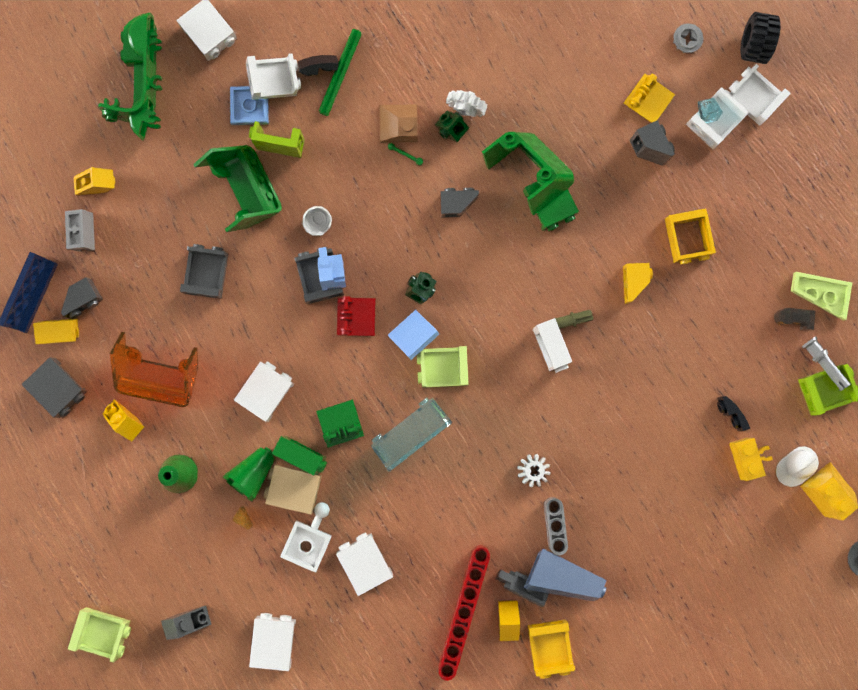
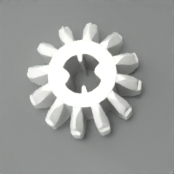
M535 454L533 460L531 455H527L528 462L524 459L520 460L524 467H517V469L523 470L522 473L518 474V477L526 476L522 483L525 484L529 481V486L533 487L535 481L539 487L541 486L540 479L547 482V479L543 476L544 474L550 475L549 471H545L550 465H542L546 460L544 457L538 461L539 455ZM536 465L538 473L531 476L530 467H535Z

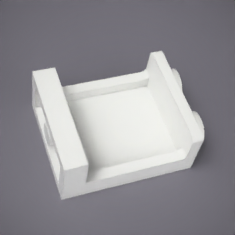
M202 0L176 20L181 29L190 37L208 61L217 58L223 49L231 47L237 39L232 28L209 0Z
M292 53L288 54L286 58L255 60V56H247L246 70L252 100L297 96L298 90L301 89V81L296 75L298 65L297 60L293 59Z
M756 64L752 69L748 67L741 74L743 79L740 82L736 80L728 89L731 90L730 93L733 98L746 107V110L749 112L748 116L760 126L791 93L786 89L782 92L756 70L759 67Z
M720 88L686 125L709 147L715 149L749 112L742 103L737 102L728 90Z
M268 361L265 364L263 362L258 364L234 399V401L265 422L270 421L273 412L288 390L294 385L289 375L284 372L280 375L275 371L277 367Z
M366 532L356 537V542L352 544L346 542L339 546V551L336 553L358 596L393 578V573L375 543L372 533L367 535Z
M261 613L260 616L254 619L249 667L282 671L290 670L296 619H291L292 616L280 615V618L272 617L270 613Z

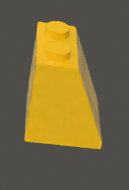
M831 462L800 486L824 517L844 520L858 509L855 492Z

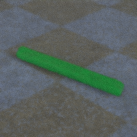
M352 29L338 62V70H335L320 106L319 113L321 115L328 116L361 38V31L357 29Z

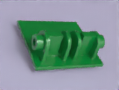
M353 399L316 411L327 448L364 436Z

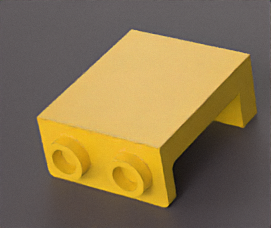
M566 619L527 625L536 676L544 679L552 677L551 674L559 673V675L564 676L571 674V671H575L568 633L569 624Z

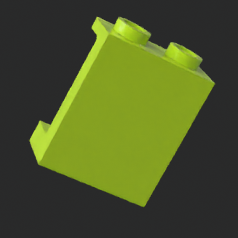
M255 121L254 126H251L249 131V138H251L257 150L298 158L302 156L305 140L300 129L293 128L291 139L264 134L260 123Z
M848 364L837 366L851 383L842 391L839 390L825 370L798 379L811 416L821 415L825 411L851 402H858V386L853 378L854 372Z

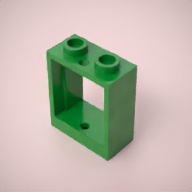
M287 436L279 438L272 452L273 455L313 476L322 473L327 465L325 461L326 456Z

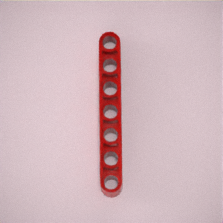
M478 545L472 550L438 666L439 676L445 681L452 680L457 673L490 560V553L483 545ZM479 550L486 552V557L482 560H478L475 557ZM474 569H478L481 572L480 576L476 579L470 577V572ZM472 588L475 590L474 596L466 597L464 595L465 590ZM465 607L470 611L467 616H461L459 610ZM456 627H462L464 632L461 635H455L453 630ZM451 646H456L458 648V652L456 654H450L447 651L448 648ZM446 665L453 668L448 674L442 671V668Z

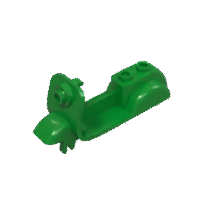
M151 13L141 14L133 18L124 26V30L121 31V41L123 43V50L120 52L121 60L124 61L127 67H134V99L132 108L119 107L120 102L117 98L114 99L113 105H109V100L105 98L104 104L98 103L97 106L102 111V117L106 121L117 122V120L129 122L133 132L142 141L145 139L148 128H161L159 124H154L161 121L156 116L154 110L156 91L162 90L160 85L156 86V81H162V77L156 75V54L162 50V47L157 46V44H162V41L157 39V28Z

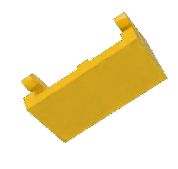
M78 318L33 323L36 344L76 341V338H79Z

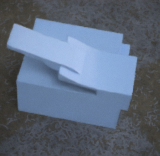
M319 248L318 270L322 291L328 290V288L330 290V288L335 289V287L336 289L337 287H346L342 254L327 256V248Z

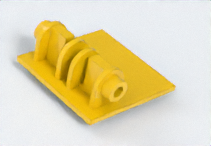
M644 74L623 104L652 123L658 120L675 94L658 83L655 74Z

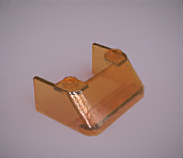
M121 332L110 352L114 389L118 393L178 407L188 406L198 371V348L194 347L189 359H182L178 367L143 360L142 354L137 348L126 346L125 332Z

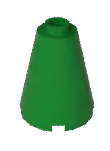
M260 447L228 471L222 478L227 480L226 482L241 495L244 494L248 497L249 501L253 502L275 461L272 451L267 447L264 449Z
M173 455L167 458L161 465L158 479L168 491L184 493L196 484L198 467L194 460L188 456Z

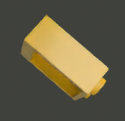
M706 208L673 214L665 218L674 263L680 262V265L692 263V259L705 261L709 260L710 256L716 253ZM698 221L705 251L680 256L674 225Z

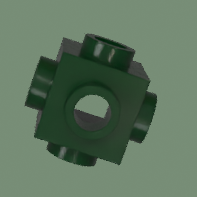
M446 111L435 124L440 130L438 133L446 140L449 138L455 142H458L469 129L464 122V118L457 112Z
M420 271L415 276L412 275L407 283L409 287L405 296L419 304H423L435 293L436 288L434 286L437 281L430 274Z

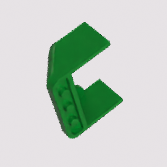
M507 132L482 151L486 167L491 169L519 147L541 169L536 175L537 182L541 187L527 197L531 214L534 216L572 186L574 174L535 134Z
M243 145L211 148L193 164L194 167L209 166L216 177L221 179L227 178L242 210L235 214V221L225 228L226 232L248 229L275 216L281 211L282 205L252 147Z

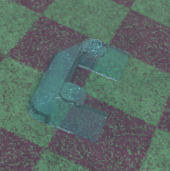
M428 397L418 404L420 406L419 409L384 436L380 433L371 440L373 442L371 445L372 449L389 472L453 423L433 398L430 400Z

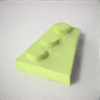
M800 272L793 274L791 292L839 319L847 320L852 289L851 282Z

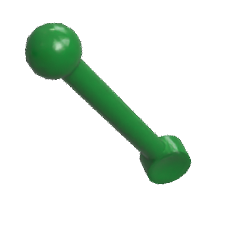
M393 143L388 144L389 150H395L415 161L418 166L423 164L422 158H415L395 147Z

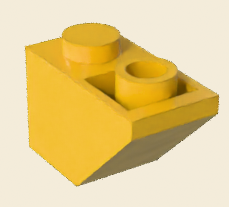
M115 399L106 406L102 413L112 429L131 442L144 428L140 420Z

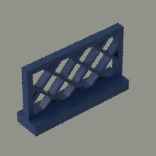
M29 252L0 317V326L28 333L58 266L57 263Z

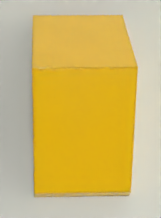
M498 601L499 641H519L520 617L518 601Z

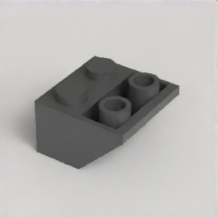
M658 120L636 130L629 140L637 157L662 166L675 155L674 146L670 141L668 142L665 136L666 130L662 124H659Z

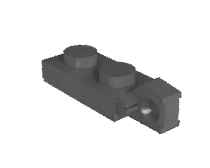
M500 570L496 579L504 583V588L540 607L545 606L549 593L525 589L524 585L528 576L518 571L507 573Z

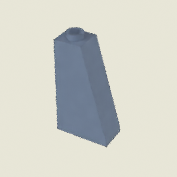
M542 549L536 556L524 588L594 602L604 596L606 592V587L604 586L607 580Z

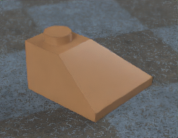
M417 104L380 105V143L418 142Z

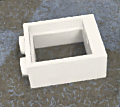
M554 318L536 325L533 331L549 371L555 370V373L569 368L568 364L572 362L556 319Z

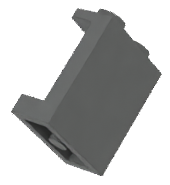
M193 244V247L187 246L189 254L184 284H181L180 292L188 295L222 299L228 254L220 247L204 249L205 246Z
M319 248L315 253L302 252L298 254V257L294 258L304 291V299L307 304L344 295L341 287H337V289L336 287L335 289L330 288V290L328 288V290L322 291L318 270ZM327 248V256L334 255L332 249Z
M49 357L21 385L53 418H63L70 413V408L75 403L78 404L85 398L84 394L87 390L82 388L60 366L61 363L57 358Z

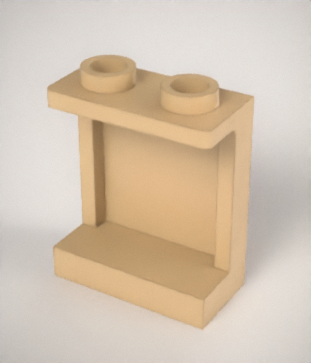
M275 465L269 472L268 479L271 482L264 492L265 504L311 515L314 511L322 475L317 474L313 476L307 472Z

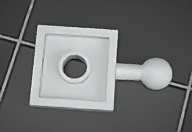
M321 502L315 506L314 513L316 516L311 526L296 520L280 556L281 558L315 573L317 572L332 535L318 530L322 518L328 516L330 512L329 506L326 503ZM303 541L311 543L312 548L310 551L305 552L301 549Z

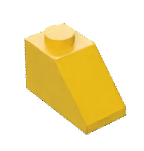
M91 167L74 176L75 195L106 193L114 189L115 177L111 169Z
M630 263L623 266L625 304L631 303L650 283V279L653 278V270L650 268L649 263Z

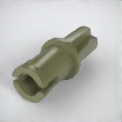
M586 310L574 314L571 312L570 315L555 319L559 329L569 326L576 327L577 324L592 321L593 314L591 310Z

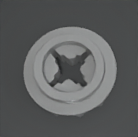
M694 24L679 26L673 35V43L683 53H693L703 43V33ZM690 33L689 36L692 41L686 45V39L684 38Z

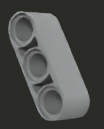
M550 497L544 502L548 547L554 554L563 555L568 550L564 507L559 499ZM553 501H556L558 503V509L554 512H551L549 510V504ZM554 521L560 522V528L557 531H552L551 524ZM558 540L562 541V548L554 550L553 544Z

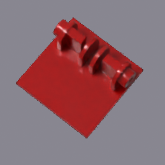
M338 297L337 335L375 336L376 298Z

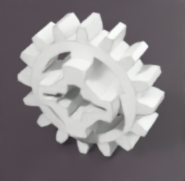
M451 91L446 99V103L449 104L448 106L453 107V110H456L462 116L476 117L477 115L481 117L485 115L487 109L485 101L480 100L481 98L471 91Z

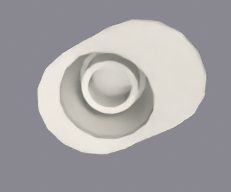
M805 446L794 449L778 463L776 468L778 480L783 485L789 487L802 484L818 469L819 461L816 453L811 448Z

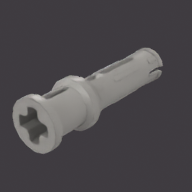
M815 336L805 343L802 348L807 349L813 357L812 360L821 365L839 390L842 391L851 383L827 355L829 354L828 350L823 349L817 341L818 338Z

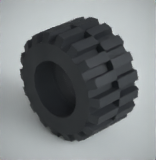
M754 12L750 16L741 41L740 54L742 60L761 64L769 62L776 50L780 36L781 23L779 16Z

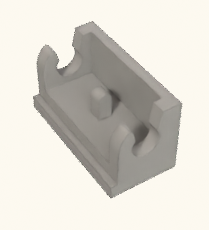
M83 209L65 211L66 249L78 252L82 250L94 251L93 213Z

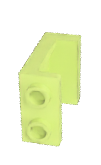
M467 346L423 349L417 354V364H421V372H418V384L422 383V388L469 385Z
M86 607L79 612L68 650H84L110 658V662L114 663L123 656L125 651L123 644L124 640L129 637L131 631L129 624L131 620Z

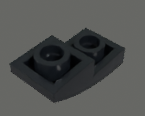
M318 55L298 61L297 65L299 73L305 76L318 75L319 68L324 71L338 70L339 63L336 55Z
M727 396L717 398L718 410L724 416L732 415L731 423L735 429L737 428V431L751 429L744 414Z

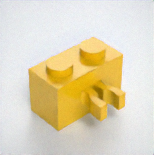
M744 438L729 443L740 480L749 481L766 476L762 461H771L773 458L772 456H760V454H763L765 450H769V446L766 445L758 449L755 438Z

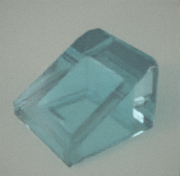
M714 98L698 101L697 103L700 118L705 123L717 121L723 113Z

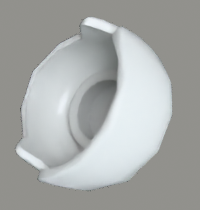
M313 206L303 215L302 225L305 231L312 236H321L331 227L332 217L324 207Z

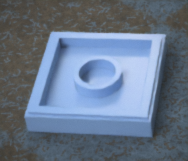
M250 86L230 87L231 125H254L255 121L259 122L260 125L269 124V98L252 100Z
M415 310L391 331L388 336L412 360L439 335V332Z

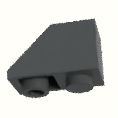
M446 188L444 191H441V218L460 217L478 199L479 190L464 188L463 191H456L455 188Z
M85 277L69 286L61 311L64 317L76 318L82 314L81 311L87 308L92 309L99 304V301L103 300L91 279Z
M206 606L192 609L161 621L166 640L181 638L211 625Z

